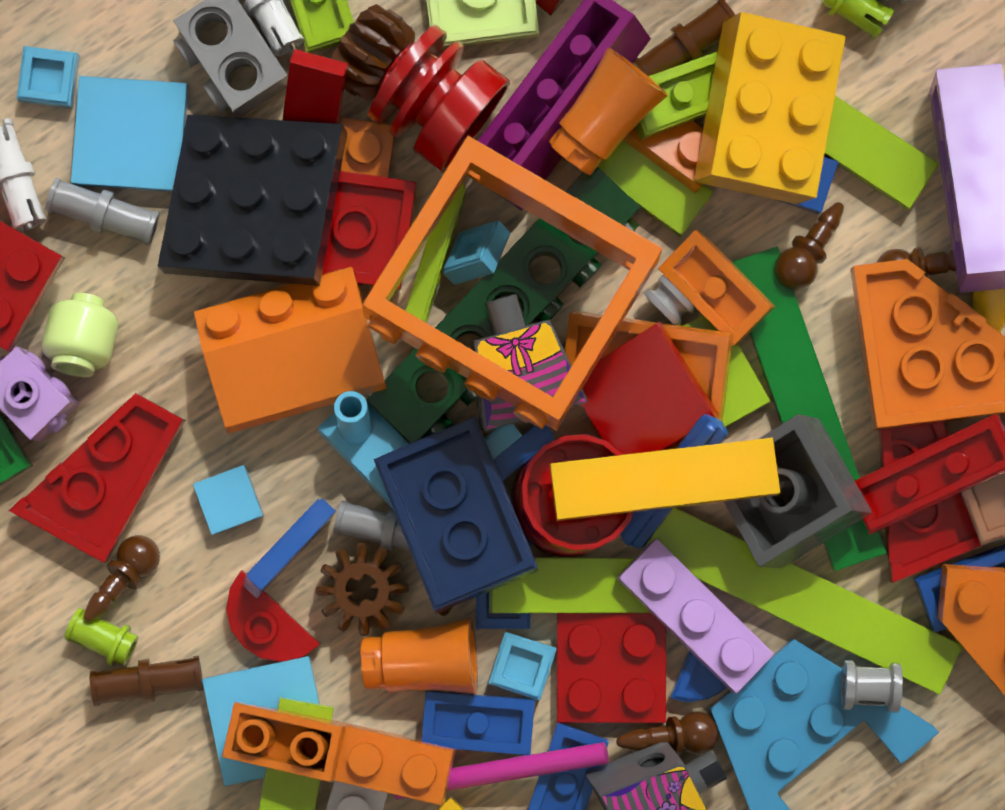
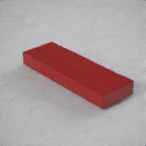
M994 414L855 480L872 511V514L863 518L869 534H874L1004 473L1005 427L999 415Z

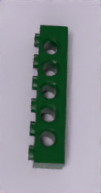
M599 167L591 175L583 172L565 191L634 232L640 226L633 220L638 214L640 206ZM539 218L499 260L495 272L484 276L435 328L456 341L466 334H474L480 338L494 335L485 303L494 301L503 295L517 294L518 299L523 305L524 311L522 315L525 325L533 324L535 321L551 320L565 305L558 298L572 282L581 288L602 266L596 259L600 253L587 245L573 242L568 234ZM541 256H548L556 260L561 270L559 278L550 284L536 282L529 273V266L533 260ZM416 348L385 379L387 389L374 392L366 399L411 443L447 429L452 424V421L446 414L460 400L469 406L477 398L476 394L464 385L466 377L447 367L444 373H441L427 366L415 356L418 351ZM429 373L440 374L448 382L446 396L437 403H427L421 400L417 394L419 380Z

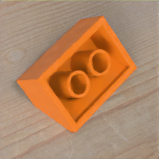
M352 267L322 275L320 286L289 284L194 311L202 353L227 434L332 405L339 395L347 391H355L361 395H367L387 389L372 331L367 327L369 320L364 318L362 307L364 302Z

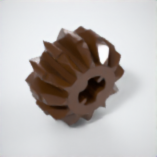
M375 4L367 10L360 12L357 20L350 24L348 31L340 38L337 49L332 53V59L348 63L344 89L366 101L376 97L380 82L390 66L408 45L415 42V32L412 30V27L391 9L386 10Z
M366 543L357 544V563L354 564L349 554L343 548L335 552L337 560L344 569L340 572L333 566L324 564L320 570L325 576L336 580L335 586L322 585L316 588L318 596L335 595L336 602L325 606L322 609L323 615L325 617L331 616L341 608L345 614L339 621L338 629L342 632H345L350 627L354 617H359L360 636H368L370 633L369 616L372 615L378 626L382 630H387L391 624L382 609L386 607L400 615L405 611V606L401 602L390 598L391 593L403 594L410 591L409 583L391 584L389 577L400 573L404 569L401 562L394 563L384 571L380 566L387 558L388 550L383 547L378 549L372 563L367 562L368 548ZM367 574L375 579L376 583L371 585V588H378V594L375 600L366 598L359 604L350 596L355 591H349V583L351 579L362 580Z

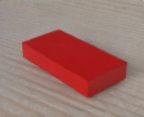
M295 49L289 64L282 120L339 124L348 63Z

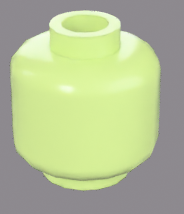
M74 293L71 300H62L51 306L41 347L44 355L52 361L51 367L54 370L74 377H91L94 375L95 370L105 368L110 363L118 329V319L113 312L103 307L104 300L100 297L88 293Z

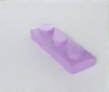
M653 539L616 578L732 693L737 694L774 655L658 539Z

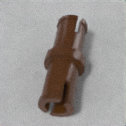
M718 0L716 4L684 27L679 23L671 28L672 35L640 58H636L634 61L635 66L647 76H651L703 57L702 52L720 40L723 22L735 16V13L725 0Z
M199 656L151 664L150 659L138 660V666L99 672L90 671L89 676L94 706L142 698L144 703L155 702V696L204 690Z

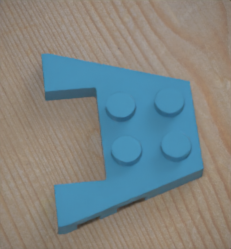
M793 638L779 648L737 694L729 690L709 707L749 810H790L780 798L778 792L862 721H865L894 758L901 764L939 732L933 725L901 705L898 713L888 712L887 707L868 705H854L851 710H843L840 701L842 668Z

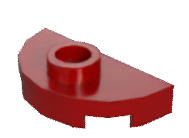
M244 570L239 572L229 589L226 611L231 631L245 649L262 659L284 662L304 657L321 645L311 633L266 591L258 598L250 593L243 586L247 573Z

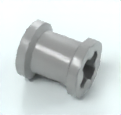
M844 660L840 684L842 709L851 710L854 705L887 707L888 712L898 713L901 705L903 685L901 664L891 663L889 668L858 667L853 661Z

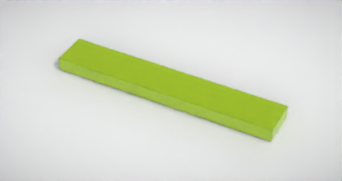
M675 507L649 541L650 543L653 539H658L697 579L882 668H889L891 663H899L902 667L903 678L939 695L963 648L961 644L943 635L935 633L792 563L783 568L759 567L744 540Z

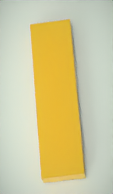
M773 437L559 462L549 465L556 521L780 494Z

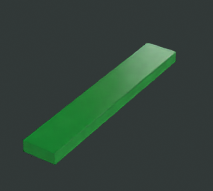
M778 246L733 261L732 263L775 306L749 335L781 425L797 414L819 418L854 481L859 479L857 468L794 291L781 285L776 278L774 267L776 259L780 255ZM863 519L823 543L833 571L886 554L879 531L869 534Z

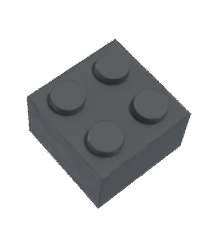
M797 414L759 438L773 437L780 494L724 501L759 567L783 568L872 514L871 509L821 420Z

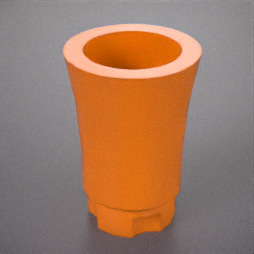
M607 47L593 76L575 103L559 122L562 127L552 136L549 143L563 158L582 172L591 175L602 159L607 160L636 125L669 95L638 67L613 49Z
M471 617L438 626L384 632L383 636L365 637L361 640V672L364 688H386L387 692L415 690L477 694V648Z

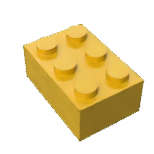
M740 12L723 22L694 182L792 204H799L817 198L846 36L745 12Z

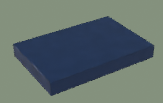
M476 417L373 459L436 614L539 571Z

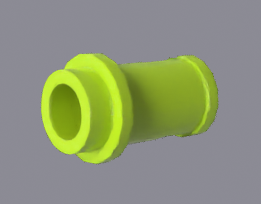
M877 0L821 1L823 5L829 8L827 14L833 16L835 13L839 14L870 34V37L873 39L878 37L883 30L881 28L882 25L888 23L894 12L892 8L886 7Z
M78 608L68 624L64 635L65 640L72 641L106 657V663L110 666H113L116 662L125 666L132 656L139 638L137 635L130 633L131 627L125 624L120 628L100 618L87 622L83 618L85 610Z

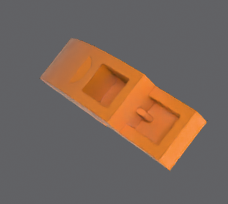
M234 702L222 757L323 781H338L443 805L456 749L340 721Z

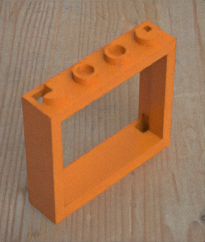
M467 136L362 304L364 318L370 321L367 327L379 333L383 340L392 344H396L398 339L403 340L418 349L415 356L427 366L441 373H444L447 367L466 377L464 385L478 396L488 401H494L495 397L498 396L516 407L513 414L524 423L530 422L540 429H543L546 424L557 431L657 266L663 248L472 137ZM467 176L629 270L553 397L390 302L391 297Z

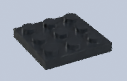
M187 115L159 255L158 267L164 274L320 286L347 139V131L344 126L333 123Z

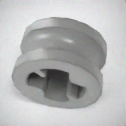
M662 275L658 279L659 287L656 290L648 289L644 295L674 325L680 326L682 324L680 319L682 314L685 312L692 314L696 308Z

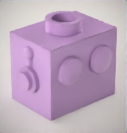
M16 346L6 357H0V409L30 440L42 442L50 433L61 431L68 423L66 421L68 416L80 403L71 395L68 387L46 369L43 361L37 355ZM26 383L31 386L32 392L27 391ZM25 397L31 398L26 403H20Z

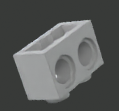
M204 0L173 20L182 34L173 40L190 67L200 62L210 76L211 80L203 84V87L220 113L230 107L235 116L241 118L286 89L288 75L238 0ZM218 21L227 25V35L221 43L210 46L200 42V33L206 24ZM250 66L257 70L255 84L244 91L231 88L229 79L232 72L238 67Z

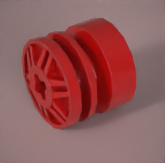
M435 24L424 32L416 42L408 45L390 66L380 82L378 93L371 103L367 115L375 123L381 125L399 109L389 129L390 134L395 138L406 133L415 123L419 124L422 129L416 139L413 150L443 173L447 170L467 136L474 139L505 95L510 85V80L482 59L470 66L461 75L456 71V68L464 53V45L456 41L440 57H437L445 43L447 32Z
M587 434L562 436L539 449L518 472L511 493L512 506L525 537L540 551L558 557L583 556L616 539L630 523L633 512L556 521L549 465L551 463L623 454L608 441Z

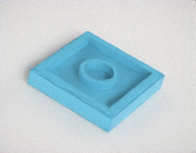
M79 76L71 184L75 186L172 192L187 119L188 84Z
M310 655L202 679L224 786L264 778L266 767L222 757L234 702L277 709L279 697L320 704Z

